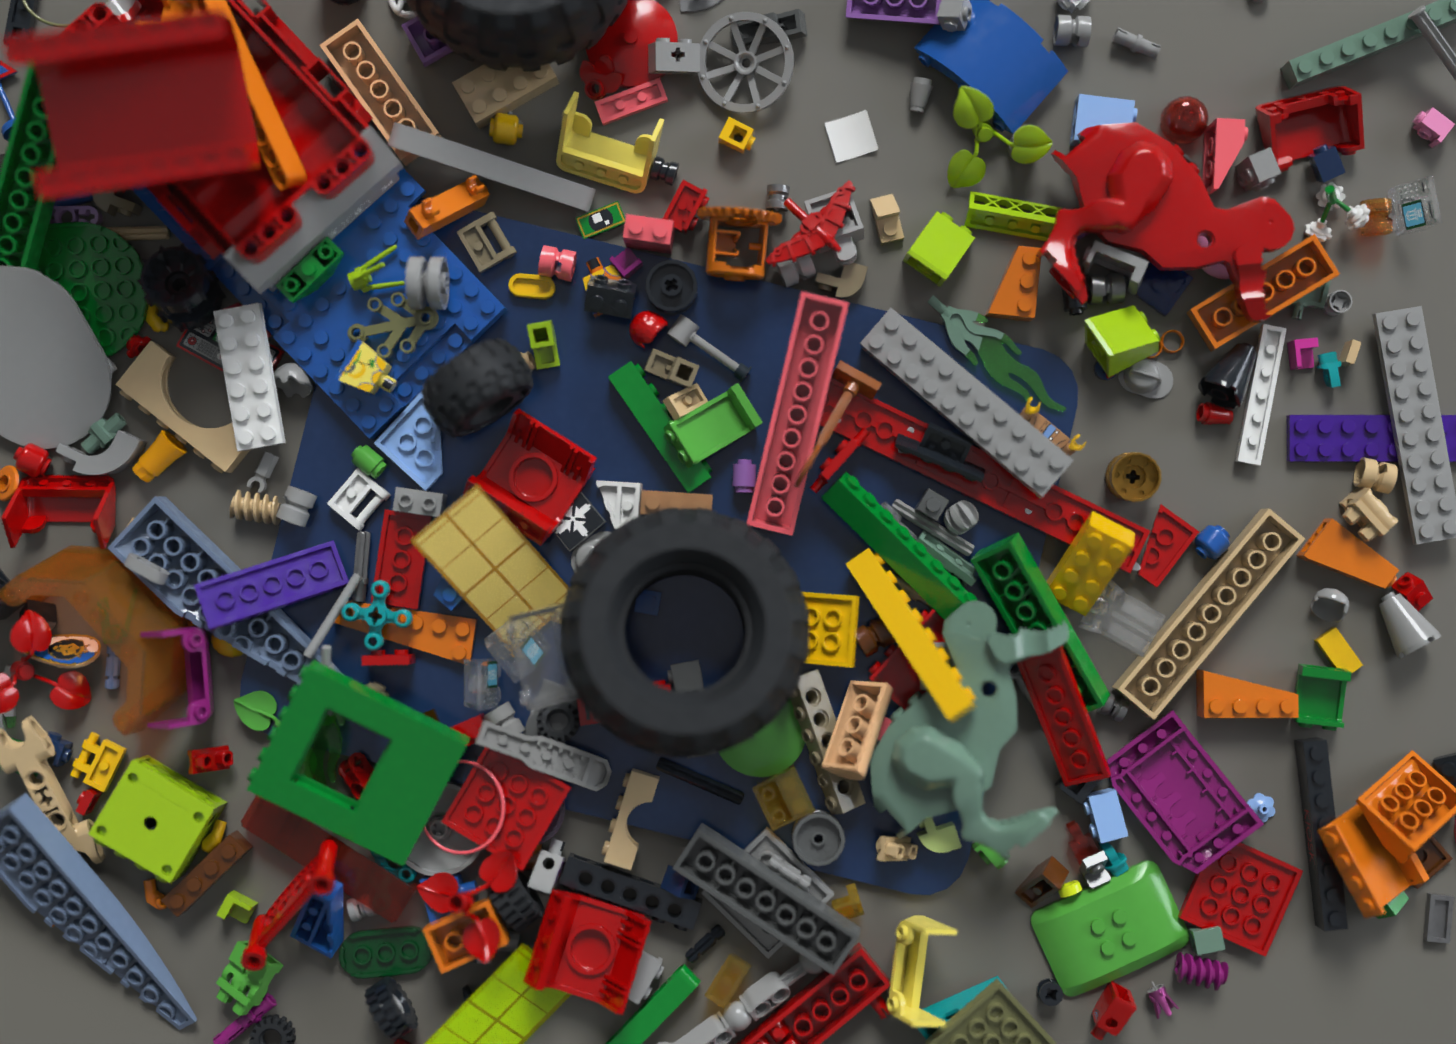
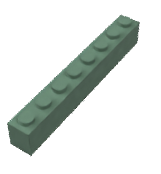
M1438 0L1425 6V12L1438 29L1456 23V0ZM1413 11L1289 60L1280 68L1288 89L1290 90L1423 36L1413 20L1407 18Z

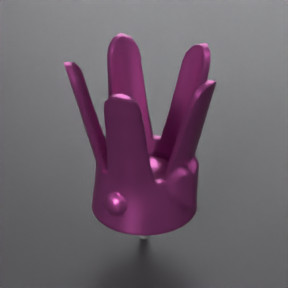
M1151 982L1153 987L1147 993L1153 1003L1157 1019L1160 1017L1161 1007L1167 1016L1172 1014L1170 1008L1180 1009L1167 994L1164 984L1155 986L1154 982Z

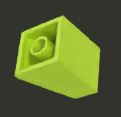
M937 211L909 249L903 262L941 287L975 237L972 236V231L963 225L959 227L953 223V218L950 215Z
M1134 305L1085 320V343L1108 377L1158 352L1159 334L1155 329L1151 330L1147 324L1148 320L1142 311L1139 312Z

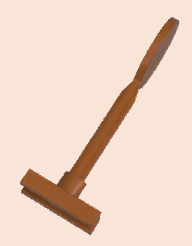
M839 361L831 378L845 385L843 395L819 435L816 447L801 471L794 487L798 488L819 450L827 443L851 398L860 393L873 400L882 383L845 362Z

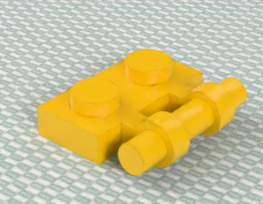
M91 732L88 739H85L81 746L83 749L79 757L75 758L72 764L73 769L70 775L79 778L81 773L84 772L86 776L83 783L106 792L127 748L108 739H104L101 746H99L96 742L100 735ZM91 753H94L96 756L90 765L87 761Z

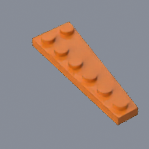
M348 601L346 603H356L363 608H367L371 605L369 603ZM386 606L390 611L393 612L398 611L400 609H404ZM352 608L349 609L350 616L354 615V610ZM406 609L413 615V622L410 626L400 628L393 623H387L382 628V635L386 640L465 665H471L478 619ZM378 611L373 612L374 617L377 619L382 618V614H379ZM340 613L334 622L369 633V625L362 619L349 622ZM404 614L400 616V620L403 623L407 620Z

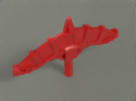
M848 180L842 187L837 189L825 207L819 212H813L809 215L790 198L786 199L783 205L801 221L800 230L793 235L792 239L774 248L773 252L765 259V262L768 265L772 264L773 267H776V263L790 260L794 263L796 258L810 253L812 256L816 255L815 251L825 246L839 253L842 249L834 237L838 229H843L844 227L842 222L846 211L851 210L849 205L851 192H855L856 189L853 183Z

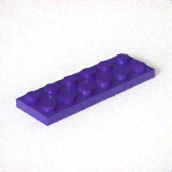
M333 540L195 584L194 588L209 631L346 587L349 580Z

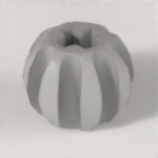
M966 500L955 503L944 513L946 528L956 535L964 534L973 528L979 520V513L976 507Z

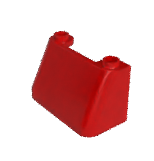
M1346 86L1329 87L1260 104L1255 108L1264 149L1271 147L1281 172L1287 171L1293 165V160L1307 157L1314 153V148L1323 144L1335 146L1337 152H1341L1342 155H1353L1357 150L1365 149L1362 95Z

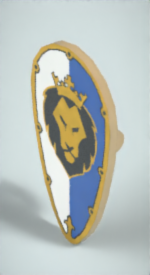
M76 634L52 635L51 644L45 651L34 650V655L31 658L57 666L58 668H79L95 661L102 649L100 641L92 636Z

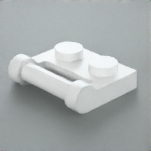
M357 468L327 504L356 529L361 531L365 526L366 520L384 500L387 501L391 494ZM371 490L376 492L375 497L357 518L351 514Z

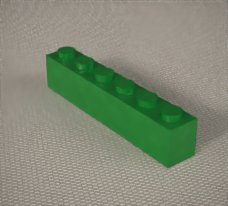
M632 361L608 376V378L685 490L691 493L712 478L709 474L712 472V469L706 460L700 461L689 469L686 464L680 462L676 448L667 441L663 429L672 421L670 418L671 414L665 404H661L656 398L659 392L652 382L647 385L643 379L646 374L639 364L634 366Z

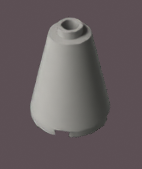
M1391 592L1380 598L1382 603L1379 604L1398 659L1442 637L1439 631L1400 593L1395 595L1394 592Z

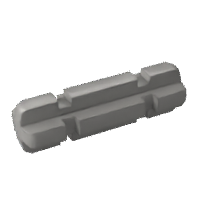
M773 855L768 861L767 866L770 869L778 870V874L793 884L796 882L797 886L802 890H806L810 885L812 879L806 874L801 875L800 870L786 861L783 863L782 859L777 855Z

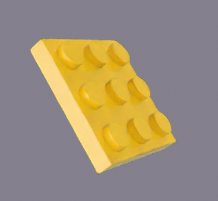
M802 592L809 613V651L805 663L855 667L860 596Z

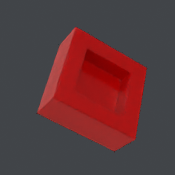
M96 788L83 791L77 799V804L79 805L75 812L83 816L92 813L102 791Z

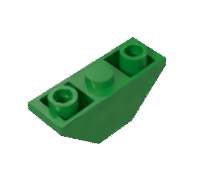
M326 236L275 286L291 303H295L317 291L334 274L344 253Z

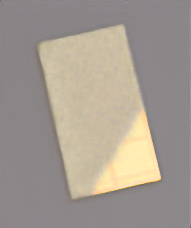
M478 484L474 485L473 488L410 540L512 652L524 642L528 635L532 636L562 610L569 586Z

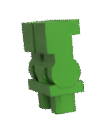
M237 941L229 957V964L223 970L222 977H219L216 982L220 986L216 998L224 1003H231L233 998H235L237 1001L232 1009L240 1016L247 1015L252 1006H259L272 978L283 967L282 963L270 954H267L265 966L261 970L250 971L245 969L241 964V958L249 941Z

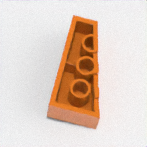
M1196 669L1197 716L1299 718L1298 694Z

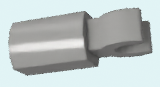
M264 451L254 471L256 474L248 480L247 487L252 488L254 483L258 481L260 483L258 492L263 493L267 488L266 479L270 478L280 457Z

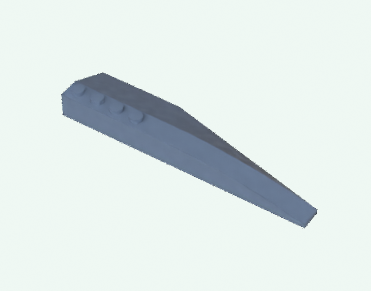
M155 496L108 547L122 563L125 562L129 553H133L167 570L170 574L164 585L155 583L134 571L132 572L175 614L192 621L194 625L209 631L194 585L241 570L166 496ZM281 608L209 631L213 636L220 640L223 639L231 644L232 647L263 665L273 668L282 676L297 682L296 684L298 685L301 682L298 676L304 665L309 667L313 660L321 663V650L319 648L312 659L303 655L312 640ZM334 665L335 671L342 674V672Z
M24 793L0 810V878L25 907L32 913L39 912L45 917L43 921L50 927L55 925L64 932L62 937L67 941L79 944L81 946L80 951L111 975L114 972L122 979L120 981L122 985L126 988L131 986L141 994L139 998L142 1001L155 1005L157 1007L156 1012L177 1029L181 1030L196 1022L197 1017L185 996L138 925L103 881L27 793Z

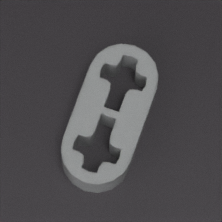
M129 553L124 562V566L161 585L165 584L170 574L160 566L133 553Z

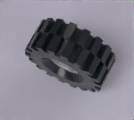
M386 976L365 990L364 996L367 999L365 1002L369 1006L368 1010L373 1015L374 1022L378 1023V1028L381 1031L383 1030L386 1037L389 1036L390 1040L397 1041L417 1028L418 1017L415 1015V1008L412 1007V1002L407 998L405 990H402V986L399 983L397 984L394 978Z

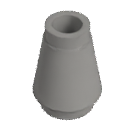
M913 78V82L910 83V111L924 113V108L933 89L931 79Z

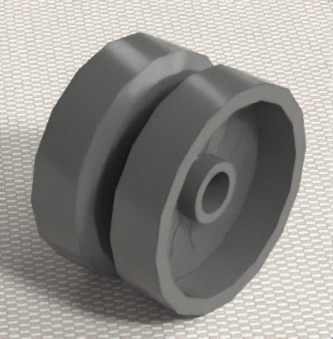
M821 809L808 810L801 814L793 824L791 835L794 850L799 858L806 863L816 866L827 865L836 860L843 851L845 843L844 831L837 818L830 812ZM815 835H822V839L818 838V841H814Z

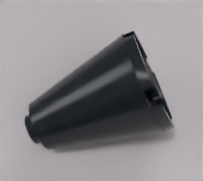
M1248 343L1236 344L1200 380L1198 389L1204 396L1206 394L1213 397L1211 402L1223 408L1235 409L1237 405L1240 407L1244 401L1257 356L1254 347Z

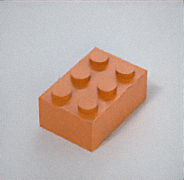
M486 897L473 903L472 908L469 910L470 913L477 916L480 921L490 917L498 924L501 933L498 948L507 945L511 940L510 934L490 898ZM463 912L450 913L428 923L422 929L441 974L476 959L466 950L462 940L465 927L470 923H475V921L468 916H464Z

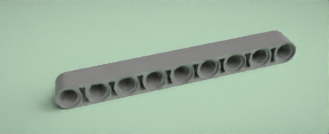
M396 122L393 124L387 144L393 148L586 212L590 211L596 189Z

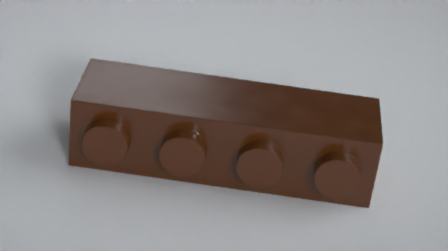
M238 830L234 831L161 901L176 917H179L194 905L253 846Z

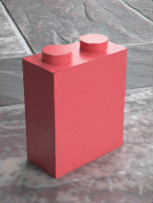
M626 214L623 232L626 248L672 254L675 235L674 221Z

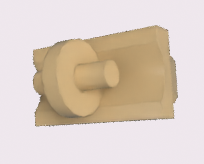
M880 836L876 842L877 860L907 861V859H916L918 845L911 844V837L907 836L900 839L897 836Z

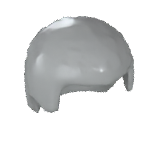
M296 362L286 363L274 372L276 387L281 388L288 398L294 394H299L302 398H305L313 390L311 377Z

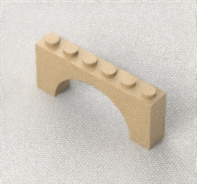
M150 341L115 384L121 389L119 393L130 401L132 399L139 403L138 408L145 414L150 415L152 413L157 417L156 422L166 430L172 429L176 433L174 437L183 444L188 442L194 447L192 451L202 459L207 457L211 460V466L220 473H232L250 450L237 451L233 423L219 428H201L189 422L178 412L168 390V375L176 357L160 344Z

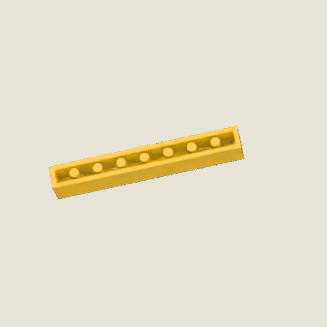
M868 548L847 562L846 566L948 720L954 723L977 707L974 703V700L977 698L969 687H963L960 682L963 679L962 675L956 667L951 669L947 663V660L950 659L942 647L937 648L933 642L937 638L929 627L927 629L923 627L921 621L924 619L916 608L911 609L908 604L911 600L903 589L898 590L895 585L898 580L891 570L886 572L882 566L885 564L884 559L877 552L873 553Z

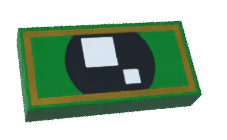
M618 201L575 218L583 239H590L625 225V216Z

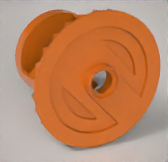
M698 208V217L710 221L706 273L728 281L744 282L745 280L763 279L765 276L768 227L779 225L782 222V215L749 208ZM717 226L760 229L759 243L749 242L748 246L749 250H758L757 265L748 267L725 265L726 262L715 261V256L731 258L739 256V250L735 246L741 234L740 231L719 230Z

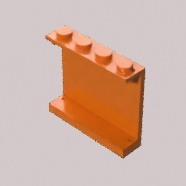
M1358 804L1318 830L1364 919L1384 914L1385 912L1382 907L1409 886L1424 883L1430 879L1416 852L1402 864L1383 847Z

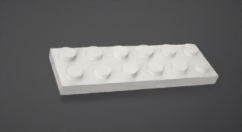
M255 303L213 311L237 451L286 443L262 304Z

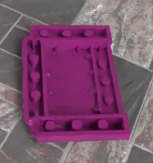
M1173 710L1107 759L1111 771L1112 786L1171 861L1196 874L1200 873L1264 825Z

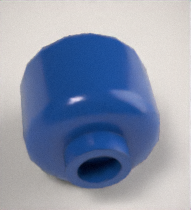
M1208 525L1195 537L1194 542L1197 547L1195 551L1203 559L1207 557L1217 559L1230 546V535L1219 525Z

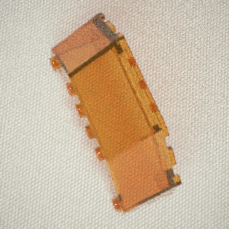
M70 545L17 575L0 590V597L10 606L21 605L24 602L26 603L28 599L44 602L49 596L65 597L127 666L126 703L113 716V723L123 736L143 731L147 728V723H152L187 692L185 655L181 644V635L141 637L140 632L196 625L185 617L175 614L129 568L124 566V563L108 547L100 549V547Z

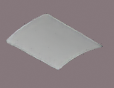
M866 110L825 123L836 162L845 161L878 150Z

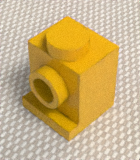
M728 117L718 137V143L744 154L746 149L751 150L756 140L753 137L754 129ZM740 135L743 139L741 142H737L734 140V137Z

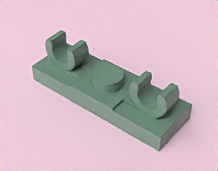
M926 530L920 533L916 541L922 543L926 547L927 552L934 559L939 560L944 568L952 573V576L962 579L961 585L964 588L967 584L972 586L975 583L979 574L972 564Z

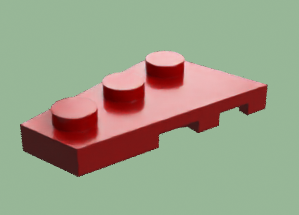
M1160 504L1140 563L1141 569L1138 570L1137 575L1157 588L1199 531Z

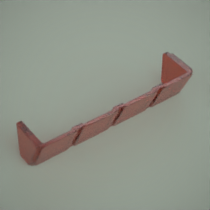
M258 795L255 796L241 820L242 827L304 867L318 855L323 841L327 839L335 841L338 851L333 875L335 880L343 884V892L391 923L399 919L417 891L416 883L408 885L314 823Z

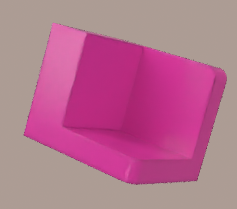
M1318 337L1287 342L1290 370L1314 367L1313 349L1319 347Z

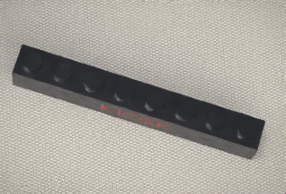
M1318 737L1296 739L1294 742L1315 926L1323 931L1348 929L1343 879L1318 833V830L1336 818L1327 740Z

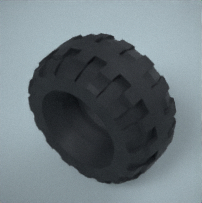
M503 339L487 340L455 355L444 365L437 368L427 378L426 383L423 384L421 391L423 396L422 402L438 429L451 437L466 436L491 425L522 403L533 388L532 371L515 345L512 346L507 340Z

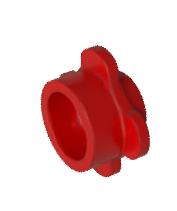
M139 335L131 337L126 343L128 349L127 356L129 358L139 356L151 339L148 336L142 338Z

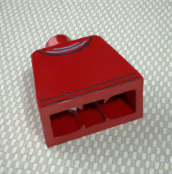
M1114 981L1107 983L1092 1011L1095 1025L1090 1033L1095 1038L1103 1041L1107 1033L1117 1036L1137 1009L1130 990Z

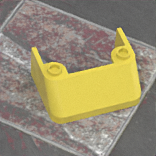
M574 91L563 113L556 157L558 167L565 172L636 194L641 193L646 187L658 151L664 119H659L652 136L642 134L637 138L635 146L591 132L592 122L590 118L585 114L576 112L579 92Z
M913 915L902 920L896 928L897 937L887 1009L892 1016L912 1027H945V1021L920 1009L919 1005L928 935H957V930L923 915Z

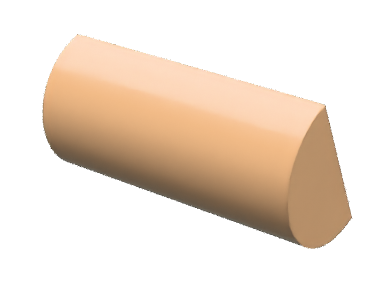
M850 680L821 766L823 769L843 778L864 780L893 693V688L888 683Z

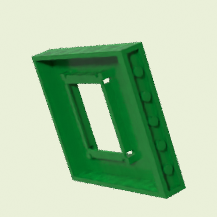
M313 660L309 667L304 665L298 676L301 682L298 687L294 686L288 696L291 702L288 708L284 706L277 718L281 722L278 728L273 727L267 738L271 742L268 748L263 747L257 758L260 764L258 768L253 767L247 778L250 781L247 790L404 866L458 764L470 737ZM329 710L389 739L358 801L298 773Z

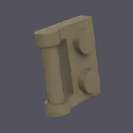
M494 212L482 216L457 231L458 236L480 273L485 272L505 259L511 258L517 253L514 246L509 244L498 225ZM485 225L489 226L503 250L496 254L482 230V227Z

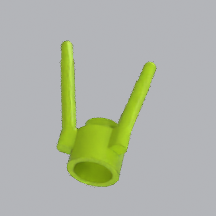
M397 245L391 246L362 266L354 268L353 272L347 274L354 291L362 289L363 293L370 290L403 286L405 284L404 281L369 285L372 282L371 273L383 268L385 264L382 262L371 268L369 267L396 250Z

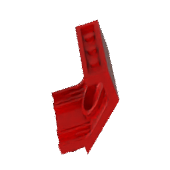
M518 408L513 413L505 437L485 468L477 477L472 475L467 480L463 495L478 484L523 535L541 546L560 525L595 470L594 465L597 458Z
M552 889L523 982L535 990L544 991L545 987L557 989L597 1002L616 1014H623L652 921L645 918L643 914L591 897Z

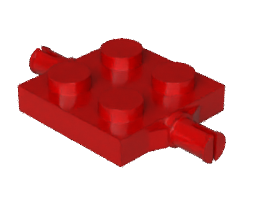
M862 428L849 442L844 439L835 449V452L838 453L832 460L828 457L819 467L822 472L809 488L817 494L858 446H861V443L870 433L865 428Z

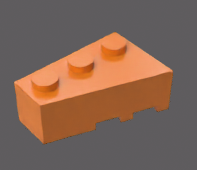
M1018 246L1014 250L984 317L1028 322L1035 318L1041 258L1039 259L1036 255L1041 248Z

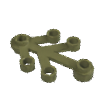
M396 292L390 298L391 303L395 307H403L414 315L403 318L383 305L379 298L372 297L367 303L369 310L380 313L391 321L370 326L353 324L348 329V337L354 343L358 339L365 342L368 336L392 331L386 342L377 347L378 356L388 359L392 356L393 348L406 328L415 326L410 337L402 340L400 343V349L406 354H411L415 351L416 343L424 331L432 330L437 326L439 316L436 310H432L428 306L424 309H410L406 297L402 293ZM397 296L402 297V302L400 304L395 303V298ZM374 301L379 302V306L376 309L372 308ZM425 314L430 315L428 322H423L422 320ZM356 329H360L361 331L358 337H354L353 332ZM405 343H411L412 347L410 350L404 349ZM384 347L388 348L386 355L381 354V350Z

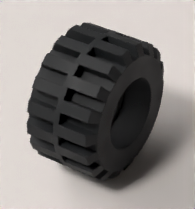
M517 869V880L510 890L498 893L493 891L491 886L486 889L493 906L502 919L511 928L521 932L544 915V907L536 890L528 887V879Z

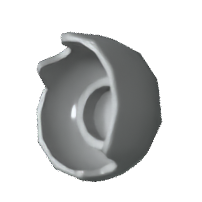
M1324 588L1314 595L1310 609L1315 616L1322 620L1341 622L1348 612L1349 600L1337 589Z

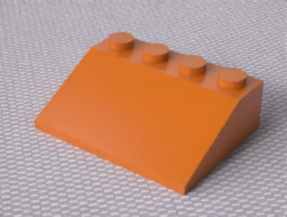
M1412 750L1364 792L1356 802L1383 847L1403 864L1456 815V788Z

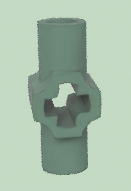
M116 412L108 420L102 418L90 426L88 430L90 436L81 443L82 447L91 455L100 447L107 449L112 444L118 430H121L127 424L126 420Z

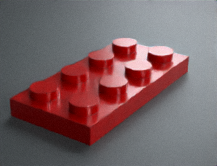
M385 509L374 582L384 580L389 583L391 591L386 597V605L419 609L426 557L411 542V539L432 522L433 516ZM379 585L378 592L382 594L384 588L383 586Z

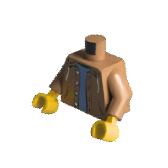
M1033 397L1028 398L1026 408L1019 414L1068 456L1084 448L1087 442H1084L1082 445L1076 443V439L1080 437V434L1075 435L1071 440L1038 413L1041 402L1036 407L1030 405Z

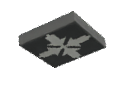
M581 491L554 533L565 547L572 552L607 522Z

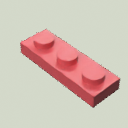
M657 78L594 103L604 126L666 103L668 98L660 78Z

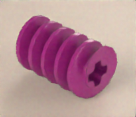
M1178 952L1175 960L1177 982L1181 983L1183 977H1186V983L1190 985L1192 980L1195 979V985L1199 987L1202 981H1204L1206 989H1209L1211 983H1213L1215 991L1219 990L1220 985L1226 983L1229 973L1227 962L1220 963L1215 959L1211 961L1206 957L1201 959L1197 955L1192 957L1188 953L1183 956L1182 952Z

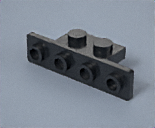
M932 423L928 424L920 442L902 434H898L894 447L904 454L920 457L926 463L942 466L944 470L959 473L970 481L982 483L984 479V468L965 461L973 444L971 439Z

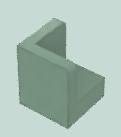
M1196 925L1187 927L1191 949L1197 955L1226 950L1221 927L1214 926L1200 929Z

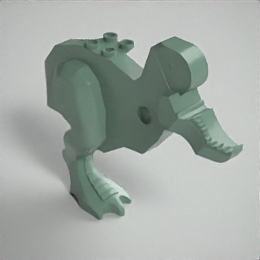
M973 600L962 604L945 619L943 636L957 670L963 677L960 682L964 688L969 687L977 698L974 700L977 707L952 723L948 720L930 691L923 694L917 691L908 699V707L903 709L900 706L890 715L892 722L887 727L870 760L873 802L875 809L879 813L887 809L903 827L896 834L899 839L909 834L926 818L958 810L962 819L961 836L963 840L984 845L994 850L1007 861L1010 858L1009 850L1016 844L1021 848L1026 846L1051 824L1050 820L1059 812L1055 807H1046L1037 810L1032 809L1026 811L1025 814H1019L1016 817L1012 816L1009 819L996 820L988 818L983 811V793L992 786L999 751L1017 731V702L1009 667L1011 664L1022 661L1031 655L1045 654L1064 644L1069 638V629L1067 623L1062 619L1061 625L1058 623L1057 627L1053 626L1052 629H1043V631H1035L1034 629L1031 631V629L1026 630V628L1022 629L1020 627L1016 634L996 632L997 619L993 609L985 602ZM988 682L994 684V693L991 695L984 694L981 691L983 684Z

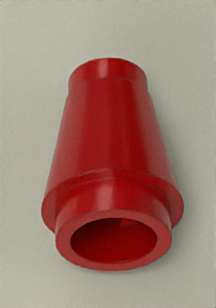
M1210 402L1200 403L1196 411V420L1203 425L1231 424L1234 417L1233 411Z

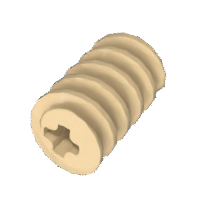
M237 490L230 504L229 515L230 518L236 517L238 520L245 518L246 521H252L254 519L258 523L263 520L265 524L272 522L274 525H279L281 518H278L276 514L282 503H279L278 496H274L271 502L269 501L268 494H265L263 500H260L259 493H256L254 498L251 499L250 492L247 491L245 496L242 497L241 490Z

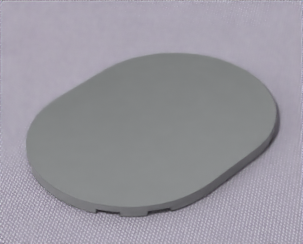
M0 266V435L22 446L33 443L43 449L57 448L59 443L66 445L74 443L89 433L90 426L102 419L108 409L112 395V373L107 356L80 308L59 283L33 269Z

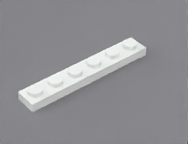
M1267 324L1261 325L1256 349L1257 356L1252 370L1235 462L1261 466L1287 328Z

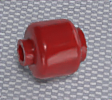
M28 443L24 448L19 446L13 456V459L17 460L15 464L16 469L33 478L39 475L44 476L52 462V459L49 458V452L33 443Z

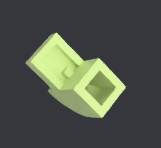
M929 817L919 824L920 829L925 828V830L917 832V836L927 849L937 853H945L962 848L956 827L952 821L935 826L933 818Z

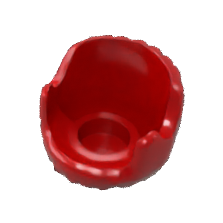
M649 310L642 311L635 315L630 323V337L635 344L645 348L642 343H651L656 334L664 326H668V321L655 312Z

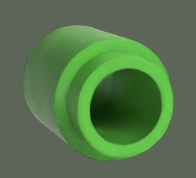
M359 445L351 454L353 457L351 462L368 477L372 476L376 479L387 467L384 459L368 445L363 447Z

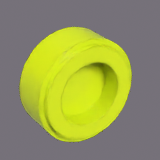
M1078 880L1064 883L1058 893L1061 898L1080 892L1082 887Z

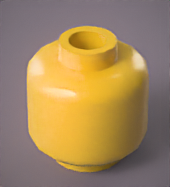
M497 113L495 118H491L489 136L492 137L494 143L515 145L517 138H522L523 124H519L517 115Z

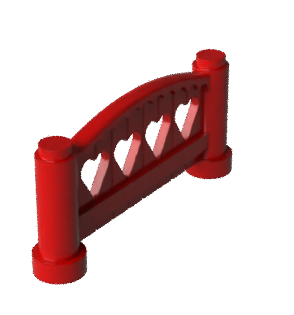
M331 839L323 841L318 855L294 877L267 913L259 915L254 919L248 946L243 951L241 964L245 969L250 971L261 970L265 966L267 959L266 946L313 893L326 895L333 890L335 883L333 872L338 851L335 841Z

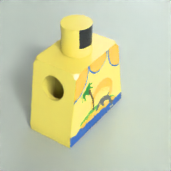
M359 339L334 377L339 381L374 395L379 388L391 393L397 385V381L388 376L392 366L378 356L369 345Z

